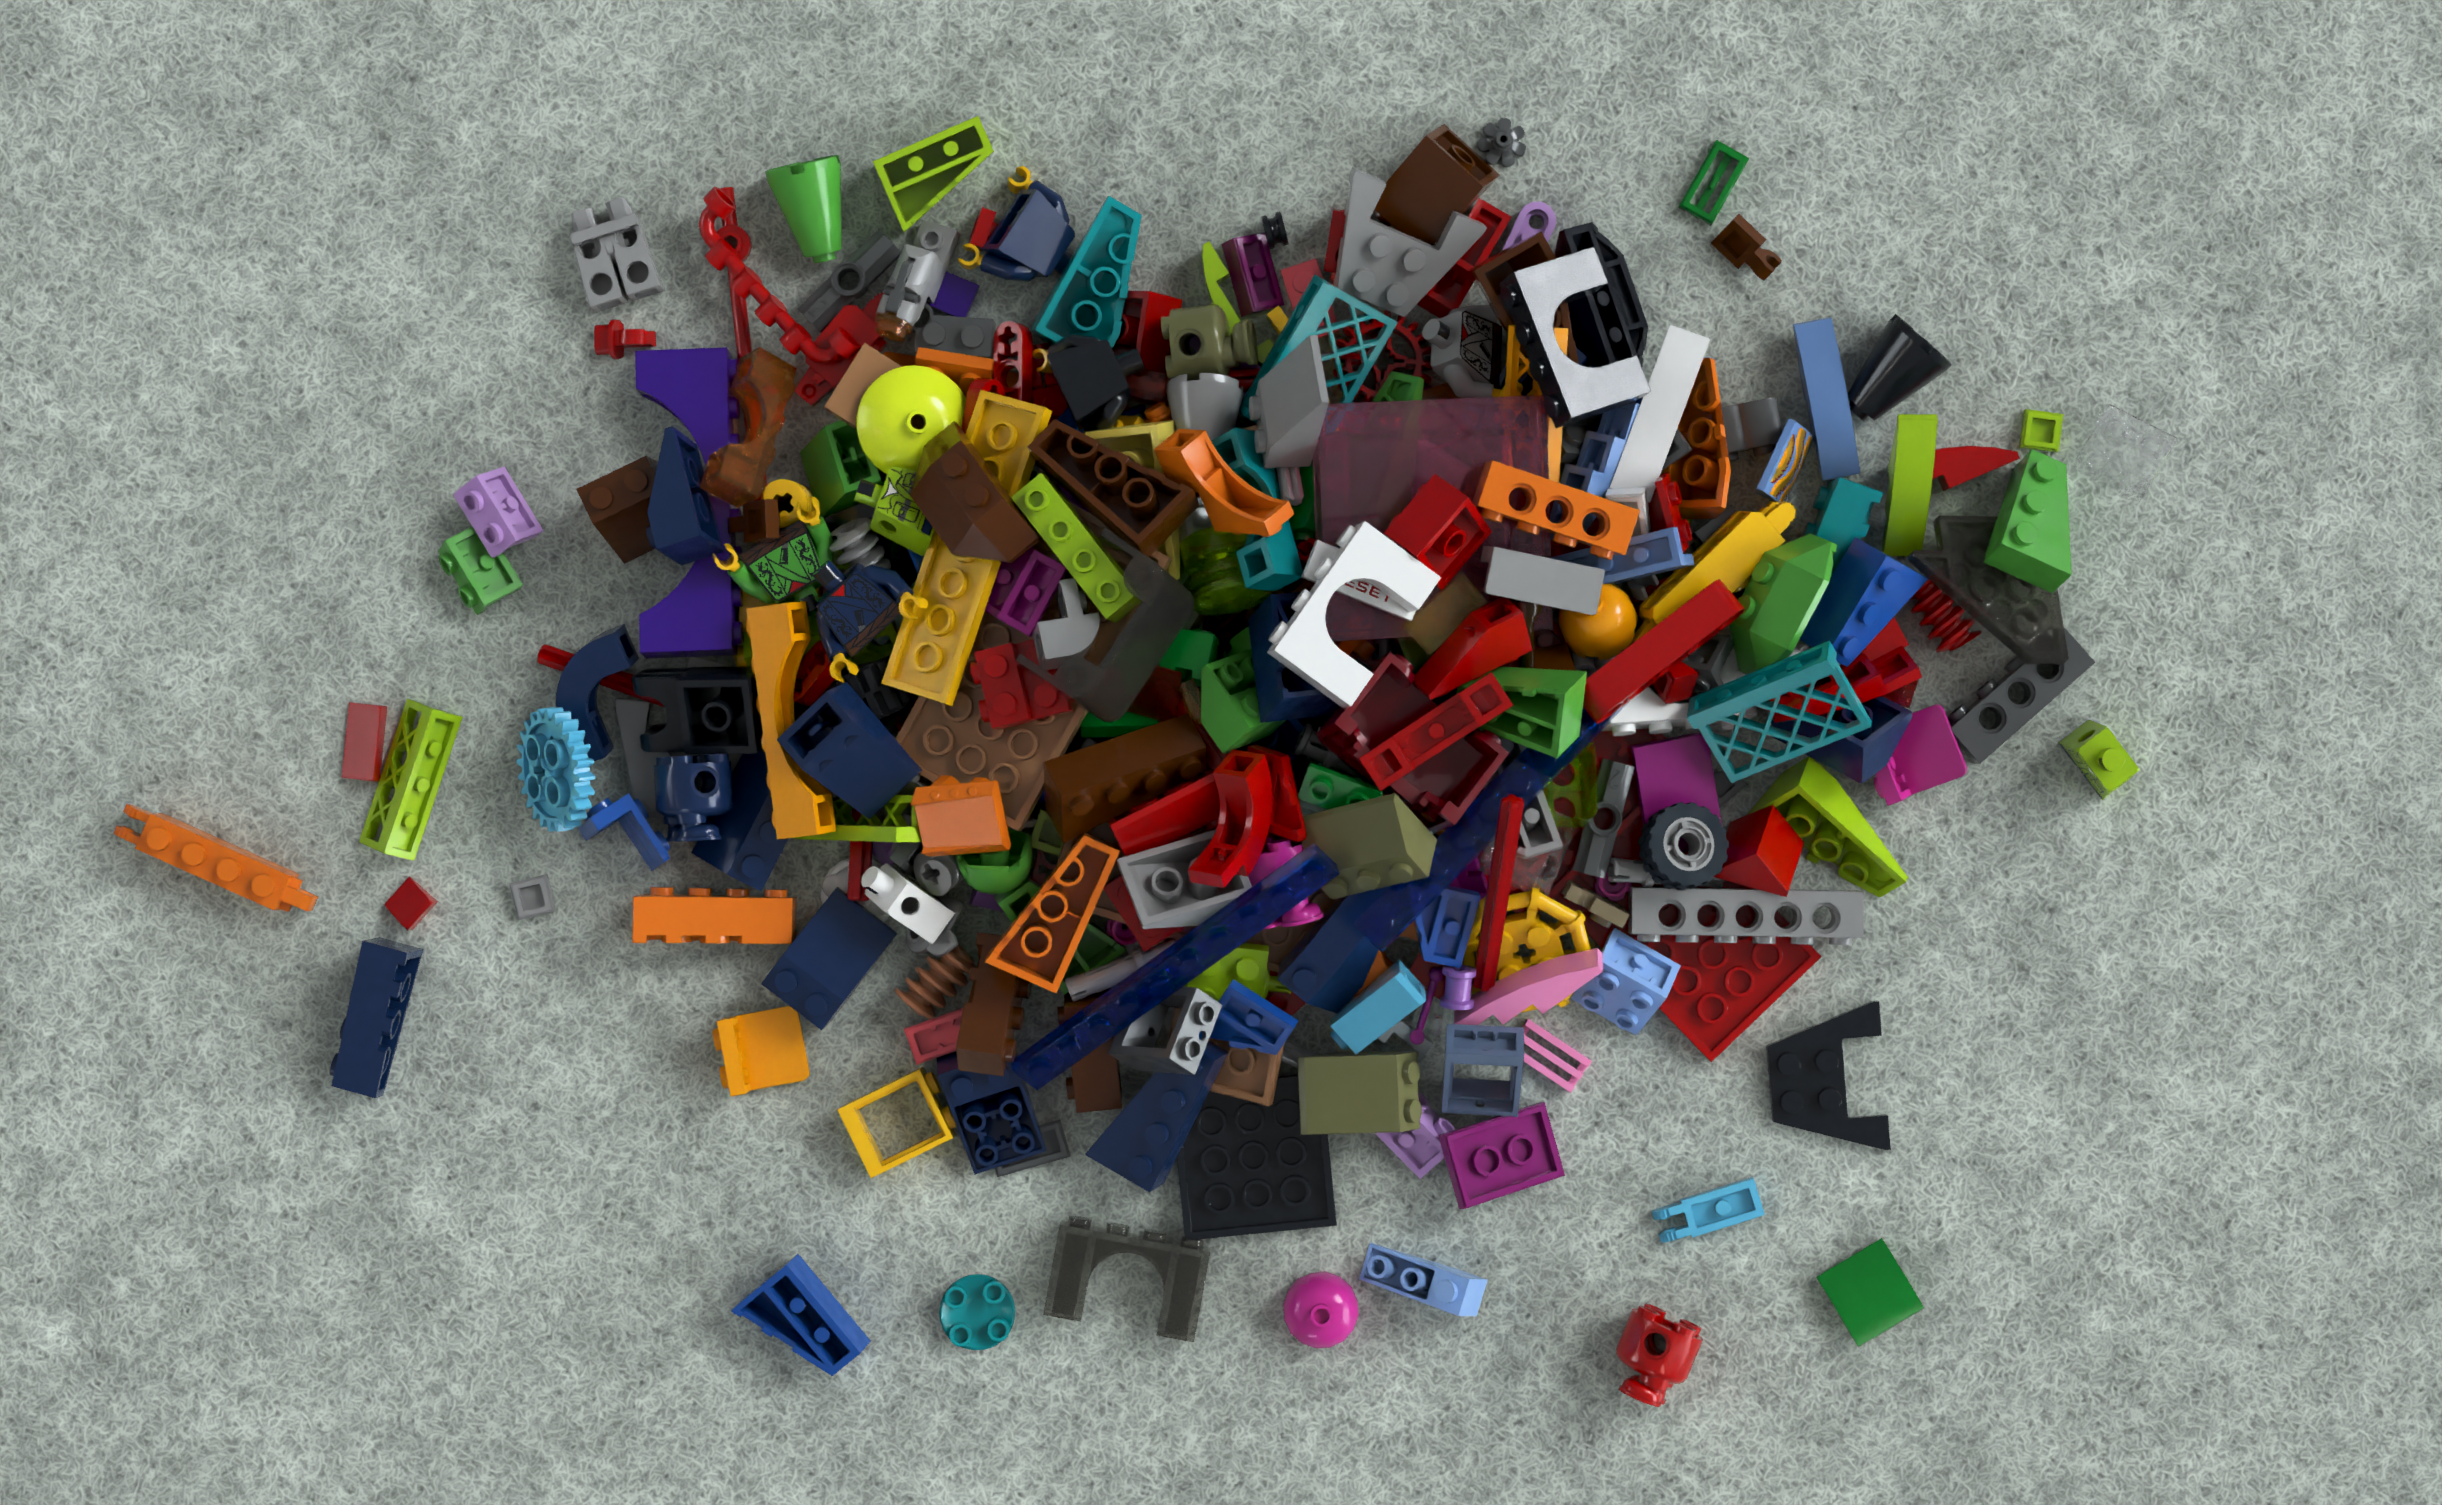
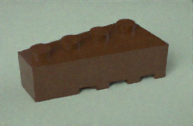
M1056 419L1027 446L1031 455L1036 460L1035 463L1145 561L1200 506L1194 489L1166 478L1163 473L1151 467L1148 469L1132 461L1129 456L1099 444L1097 440Z

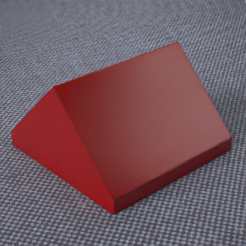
M1774 805L1731 821L1726 833L1727 841L1729 840V848H1727L1728 858L1722 865V871L1714 877L1787 897L1804 841Z

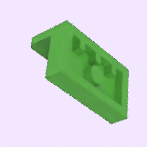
M473 527L445 540L438 550L440 554L438 559L442 569L447 575H453L460 587L458 592L461 600L468 608L472 607L477 615L485 612L488 606L523 587V583L504 552L492 558Z

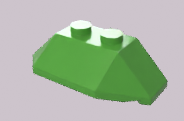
M1810 533L1766 551L1763 554L1760 562L1753 570L1752 577L1743 595L1738 599L1745 610L1736 620L1729 624L1738 670L1747 675L1786 659L1792 654L1830 582L1833 555L1837 548L1835 543Z

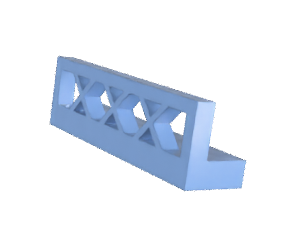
M1678 527L1631 537L1626 555L1613 554L1612 560L1590 554L1591 547L1549 557L1551 559L1604 569L1603 584H1619L1695 565L1692 554H1683Z

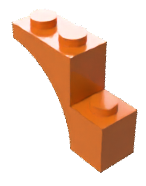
M1178 429L1154 449L1166 478L1178 484L1182 483L1194 489L1195 493H1199L1215 531L1230 532L1235 535L1255 534L1269 537L1278 533L1282 529V525L1294 515L1289 501L1266 495L1239 477L1215 449L1206 430Z

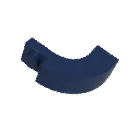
M625 624L599 634L582 647L565 666L557 686L556 708L563 707V711L571 712V719L579 720L578 731L585 730L583 742L584 744H590L591 748L587 755L588 758L594 761L605 758L614 749L597 707L599 684L604 677L628 669L639 660Z

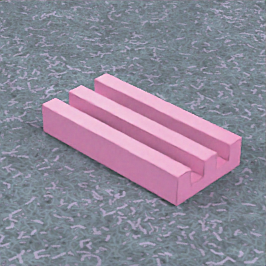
M1527 1018L1522 1026L1524 1027V1044L1572 1076L1566 1081L1525 1052L1524 1062L1571 1093L1575 1084L1580 1080L1583 1072L1592 1061ZM1531 1029L1579 1061L1578 1067L1574 1068L1526 1036L1528 1031Z

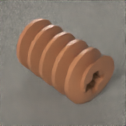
M959 943L949 953L941 956L940 960L927 956L926 960L931 969L927 971L917 966L915 970L920 980L917 982L906 977L904 980L909 989L907 993L898 988L894 989L896 994L918 1015L933 1019L936 1014L932 1005L942 1009L947 1005L942 994L954 998L957 995V991L953 983L962 987L968 984L964 972L970 974L971 967L977 968L970 954Z

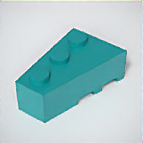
M1841 477L1828 482L1827 488L1823 486L1819 488L1813 504V508L1819 509L1814 524L1810 522L1806 524L1802 534L1803 537L1811 533L1837 545L1836 552L1833 555L1831 576L1854 538L1857 537L1861 540L1862 536L1866 537L1870 527L1867 522L1874 502L1879 504L1883 492Z

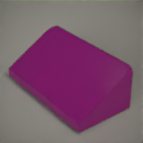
M1265 232L1232 238L1221 244L1241 317L1274 309L1278 305L1280 307L1285 305Z

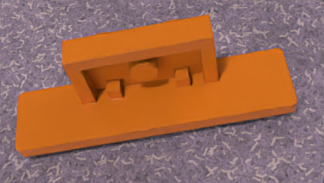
M918 347L916 356L888 351L883 353V355L902 367L924 366L945 374L957 384L965 398L969 385L973 380L977 378L993 379L994 359L922 347ZM1008 372L1006 382L1009 388L1017 383L1019 372Z

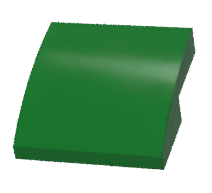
M1882 1238L1816 1277L1858 1348L1924 1309L1917 1294Z

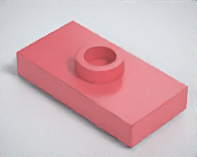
M963 1008L904 1029L916 1065L956 1051Z

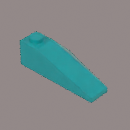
M1107 196L1030 328L1032 334L1051 343V345L1069 334L1093 336L1099 340H1108L1111 348H1113L1121 331L1123 308L1129 288L1128 281L1142 218L1140 213L1111 196Z

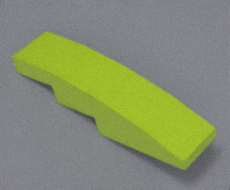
M1898 414L1888 466L1889 486L1885 502L1886 522L1882 539V552L1889 556H1921L1932 488L1938 424L1937 414Z

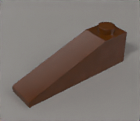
M1542 232L1502 250L1470 269L1507 335L1508 326L1515 325L1509 309L1502 302L1499 283L1515 271L1556 259ZM1568 303L1559 305L1555 312L1553 327L1568 328L1567 357L1579 364L1569 318ZM1520 344V352L1527 359L1528 356L1524 346Z

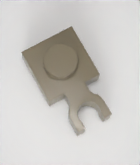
M1569 879L1561 891L1564 894V898L1587 908L1591 912L1589 918L1604 927L1610 928L1613 923L1623 928L1630 916L1624 906L1610 901L1606 897H1602L1593 890L1589 891Z

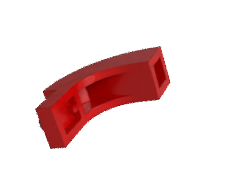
M1232 749L1214 770L1213 775L1220 799L1219 821L1211 842L1188 869L1192 883L1225 888L1235 875L1248 877L1256 865L1266 842L1272 814V781L1265 754Z

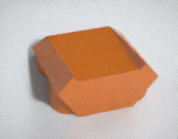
M941 775L930 786L915 788L911 805L915 808L923 849L921 854L934 857L1010 850L1011 842L998 781H990L984 777H975L969 783H960L953 776Z

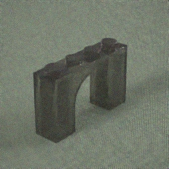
M1069 1216V1221L1061 1220L1043 1315L1081 1322L1089 1278L1094 1268L1111 1255L1133 1253L1150 1261L1162 1278L1164 1294L1156 1336L1194 1342L1211 1247L1204 1246L1203 1239L1196 1240L1182 1236L1181 1242L1167 1240V1233L1151 1229H1145L1144 1235L1129 1233V1226L1107 1222L1106 1228L1091 1226L1092 1220L1081 1216Z

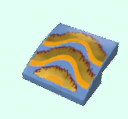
M1790 418L1788 419L1756 488V494L1768 498L1769 501H1787L1814 442L1812 434L1798 422Z

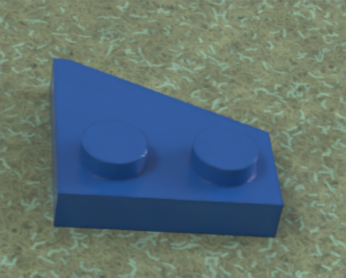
M1421 879L1409 881L1407 891L1423 960L1461 968L1479 905L1480 894L1477 891Z
M1233 979L1218 1001L1222 1004V1008L1210 1038L1229 1041V1047L1240 1049L1253 1048L1258 1052L1277 1055L1295 1028L1298 1020ZM1201 1032L1199 1033V1039L1202 1038Z

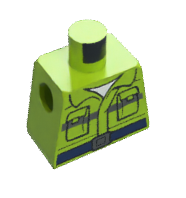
M895 466L891 467L883 486L861 479L854 501L875 508L870 528L874 532L924 556L935 529L910 496L917 471Z
M2087 720L2058 742L2102 800L2130 780L2139 771L2136 763L2110 729L2092 720ZM2091 735V737H2089L2088 739L2082 741V740L2085 739L2087 736Z

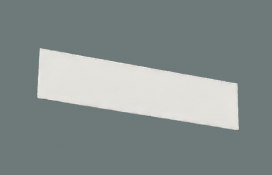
M1673 325L1669 326L1648 383L1651 392L1642 399L1611 482V489L1646 487L1648 502L1651 501L1656 487L1655 481L1661 474L1710 342L1709 338Z

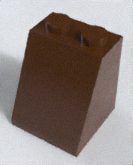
M1443 124L1427 134L1388 179L1373 213L1384 225H1392L1402 233L1436 246L1453 210L1464 215L1500 174Z
M644 456L576 489L593 525L624 564L655 550L648 540L646 527L650 526L647 511L658 461L648 456Z

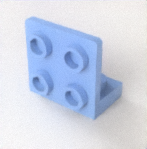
M1613 928L1601 950L1603 954V972L1576 990L1571 998L1585 1009L1595 1012L1613 1022L1619 1028L1637 1035L1667 999L1681 965L1618 929Z

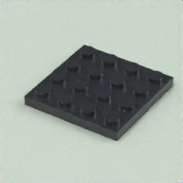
M1298 1075L1278 1077L1274 1101L1270 1106L1209 1091L1177 1156L1185 1241L1337 1226L1328 1134L1301 1135Z

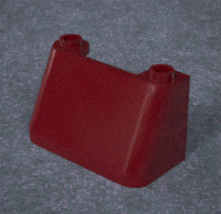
M1391 652L1385 654L1370 672L1373 673V676L1353 705L1346 708L1339 706L1316 734L1320 742L1327 749L1333 752L1365 781L1376 786L1375 782L1359 758L1438 706L1412 684L1415 679L1412 672V664L1403 656L1393 655ZM1472 731L1383 789L1382 795L1395 793L1430 832H1439L1454 826L1508 756L1509 752L1501 746L1502 741L1491 731Z

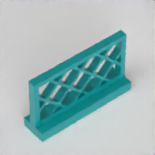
M1314 275L1245 394L1240 412L1250 419L1249 398L1255 396L1259 380L1309 335H1319L1327 332L1331 352L1321 354V359L1325 361L1333 358L1338 377L1326 380V387L1340 384L1342 398L1337 405L1327 408L1326 415H1332L1328 422L1325 415L1322 425L1323 430L1320 435L1334 432L1398 322L1333 286L1321 277ZM1335 297L1348 304L1351 318L1335 323L1330 322L1328 310ZM1355 308L1361 310L1365 314L1357 316ZM1375 318L1384 323L1376 338L1363 342L1359 322ZM1322 320H1324L1325 326L1319 327ZM1353 325L1357 344L1337 349L1333 330ZM1371 347L1366 355L1365 348ZM1359 350L1362 361L1360 367L1356 372L1343 375L1339 356ZM1352 380L1349 386L1346 387L1345 382Z
M1830 640L1690 698L1686 718L1694 730L1699 729L1731 783L1871 727L1872 721L1836 660L1837 652ZM1832 675L1838 684L1836 694L1832 695L1814 689L1816 681ZM1793 692L1805 696L1800 710L1779 704L1781 695ZM1810 698L1831 704L1826 718L1805 712ZM1757 706L1770 710L1765 724L1744 718L1746 709ZM1839 706L1852 710L1857 720L1845 724L1832 720L1836 707ZM1775 712L1796 718L1791 732L1770 726ZM1721 720L1735 726L1731 737L1728 738L1715 734L1710 724ZM1801 720L1822 726L1820 735L1809 738L1796 734ZM1740 726L1761 733L1756 746L1735 740ZM1766 734L1786 740L1785 749L1774 752L1762 748ZM1731 749L1753 755L1750 763L1735 768L1729 759Z

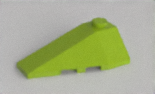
M1809 756L1785 770L1748 812V814L1774 805L1804 841L1803 847L1809 850L1805 859L1815 864L1821 859L1838 865V874L1841 878L1879 898L1907 882L1908 876L1838 781Z

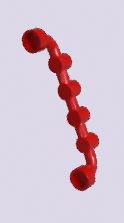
M714 186L703 197L706 207L702 211L699 220L700 235L710 248L705 254L708 262L719 271H722L725 267L735 276L730 282L732 289L744 299H747L750 295L755 298L760 304L754 311L756 316L769 327L775 322L785 332L779 340L790 353L796 355L801 350L813 362L821 364L832 363L842 356L850 360L861 347L848 331L838 327L828 337L831 346L824 349L819 348L811 340L812 337L809 332L799 323H796L787 313L784 304L777 297L771 295L763 286L760 277L740 260L736 250L717 234L714 228L715 219L717 216L726 219L736 209V205L727 194Z

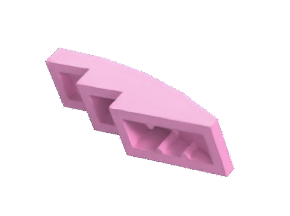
M1598 948L1556 957L1513 973L1495 982V986L1489 988L1487 992L1480 990L1472 995L1471 999L1474 1000V1008L1455 1010L1454 1024L1479 1025L1494 1015L1504 1025L1532 1004L1544 1014L1603 972V954Z

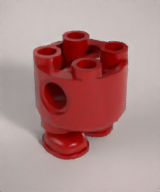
M1645 1303L1644 1306H1639L1638 1309L1632 1308L1616 1347V1354L1619 1360L1641 1374L1625 1379L1623 1384L1619 1386V1391L1643 1403L1660 1407L1661 1404L1664 1405L1666 1402L1667 1388H1672L1673 1384L1683 1383L1687 1379L1703 1338L1699 1336L1700 1326L1684 1319H1680L1679 1322H1672L1664 1318L1666 1311ZM1655 1333H1659L1665 1338L1667 1344L1665 1351L1655 1345Z

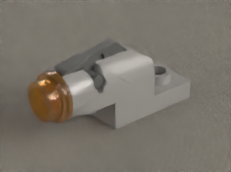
M922 220L913 245L904 244L895 269L885 287L875 317V322L877 323L875 331L890 340L903 342L905 336L911 334L913 325L920 318L925 303L934 304L960 238L957 229Z

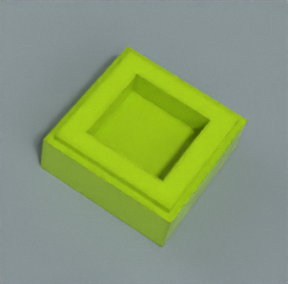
M2025 409L2019 448L2059 452L2064 414Z

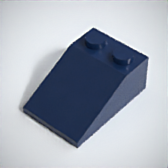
M671 426L665 428L647 511L650 526L646 527V533L653 549L660 551L666 557L682 566L710 557L713 553L715 555L722 553L724 548L697 444Z
M837 887L784 952L761 984L820 1030H823L840 1011L898 933L861 904L849 900L847 894Z

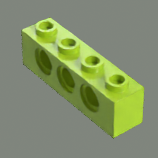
M1040 473L1011 497L1107 620L1117 623L1146 599L1052 478Z

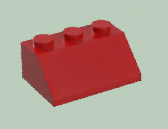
M1207 767L1205 772L1108 820L1107 822L1124 856L1192 837L1191 832L1204 825L1207 830L1217 827L1220 815V799L1213 775L1214 770L1211 767Z

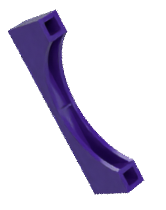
M727 347L635 351L636 389L642 397L658 404L675 416L689 430L701 451L709 479L710 498L724 552L716 554L717 558L721 561L730 558L731 553L724 546L725 543L732 545L737 555L742 553L741 546H736V535L728 534L727 518L741 516L740 508H735V494L741 493L740 471H734V456H740L739 433H734L733 419H739L740 417L738 396H733V382L739 381L738 360L732 359V355ZM712 556L695 561L687 575L666 598L639 614L640 653L646 659L738 655L737 645H743L744 643L742 621L737 622V607L743 606V590L729 576L728 570H722L717 567Z

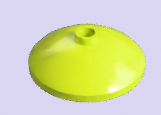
M916 365L892 369L878 377L867 388L860 400L856 415V431L860 446L870 462L886 475L889 469L894 466L917 471L924 446L953 421L957 422L960 428H962L966 398L955 382L935 369ZM914 415H920L924 419L922 429L918 430L912 427L911 418Z

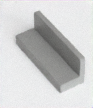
M1483 546L1480 561L1489 563L1483 589L1484 593L1588 615H1595L1597 613L1605 574L1604 569L1499 547Z

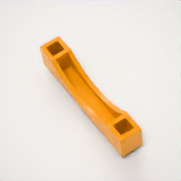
M806 601L746 608V631L750 637L753 656L751 668L753 674H755L758 693L756 706L761 716L763 730L761 744L766 753L768 768L766 781L771 791L773 805L772 824L776 829L777 839L835 832L836 824L831 792L803 771L777 741L795 722L793 697L796 675L802 656L811 640Z

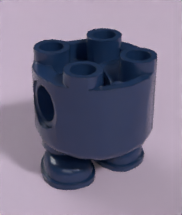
M728 754L657 757L656 765H654L655 801L657 812L664 816V824H668L667 838H665L667 842L722 839L716 825H702V823H706V817L725 814L733 807L732 769Z

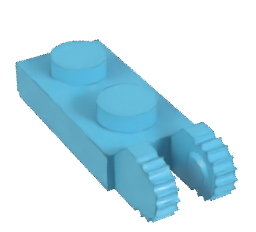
M1753 1177L1679 1199L1680 1202L1651 1211L1654 1220H1664L1673 1215L1684 1213L1687 1225L1663 1230V1232L1658 1234L1662 1243L1686 1236L1693 1238L1765 1215Z

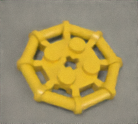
M1532 887L1531 891L1509 895L1507 911L1527 907V912L1508 915L1505 918L1496 978L1501 980L1522 969L1556 957L1591 950L1584 925L1586 919L1584 914L1580 910L1574 911L1539 892L1540 888ZM1486 897L1479 901V907L1477 908L1463 958V965L1475 967L1473 952L1477 951L1479 936L1477 935L1481 929ZM1538 909L1559 921L1555 924L1549 921L1548 924L1540 920V915L1537 914ZM1568 932L1571 933L1575 950L1564 949L1561 935ZM1521 944H1526L1528 949L1535 950L1529 957H1522L1516 954ZM1473 984L1471 985V994L1480 991L1479 988H1474ZM1572 994L1555 1006L1559 1005L1564 1008L1570 1004ZM1532 1004L1521 1013L1538 1009Z

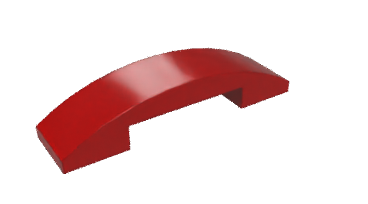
M1490 672L1362 755L1359 760L1378 789L1382 791L1448 746L1513 706V703L1494 674Z

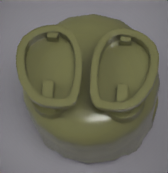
M1216 304L1175 308L1170 310L1169 316L1161 317L1163 339L1170 341L1171 355H1166L1165 357L1166 372L1169 379L1187 374V381L1199 380V373L1229 376L1231 369L1240 367L1241 363H1248V365L1258 364L1257 337L1253 321L1246 319L1243 322L1236 323L1231 336L1227 316L1223 309ZM1197 335L1201 341V348L1198 353L1192 355L1188 344L1191 338Z

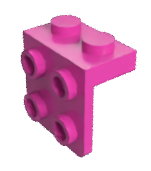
M1935 704L1912 713V719L1887 765L1875 774L1876 777L1873 779L1875 789L1880 798H1885L1887 806L1966 774L1967 766L1951 730L1945 710L1941 705Z

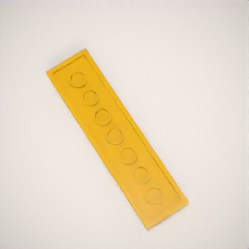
M980 390L966 436L1012 497L1029 482L1036 460L1031 455L1027 446L1047 427L1052 411L1043 406ZM934 530L913 588V596L925 598L928 606L926 609L920 608L914 603L912 610L918 617V620L903 617L881 684L953 706L1001 564L1000 561L953 555Z

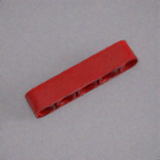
M1721 579L1714 581L1586 679L1583 708L1596 724L1603 722L1736 620L1744 612L1745 608Z

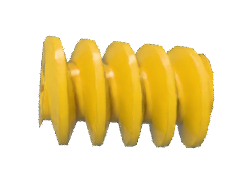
M779 479L770 482L763 490L761 500H778L779 528L784 529L800 520L797 516L798 502L805 512H812L815 509L811 501V497H813L812 492L800 483ZM787 498L791 499L790 504L794 507L791 512L786 511L787 507L783 504Z

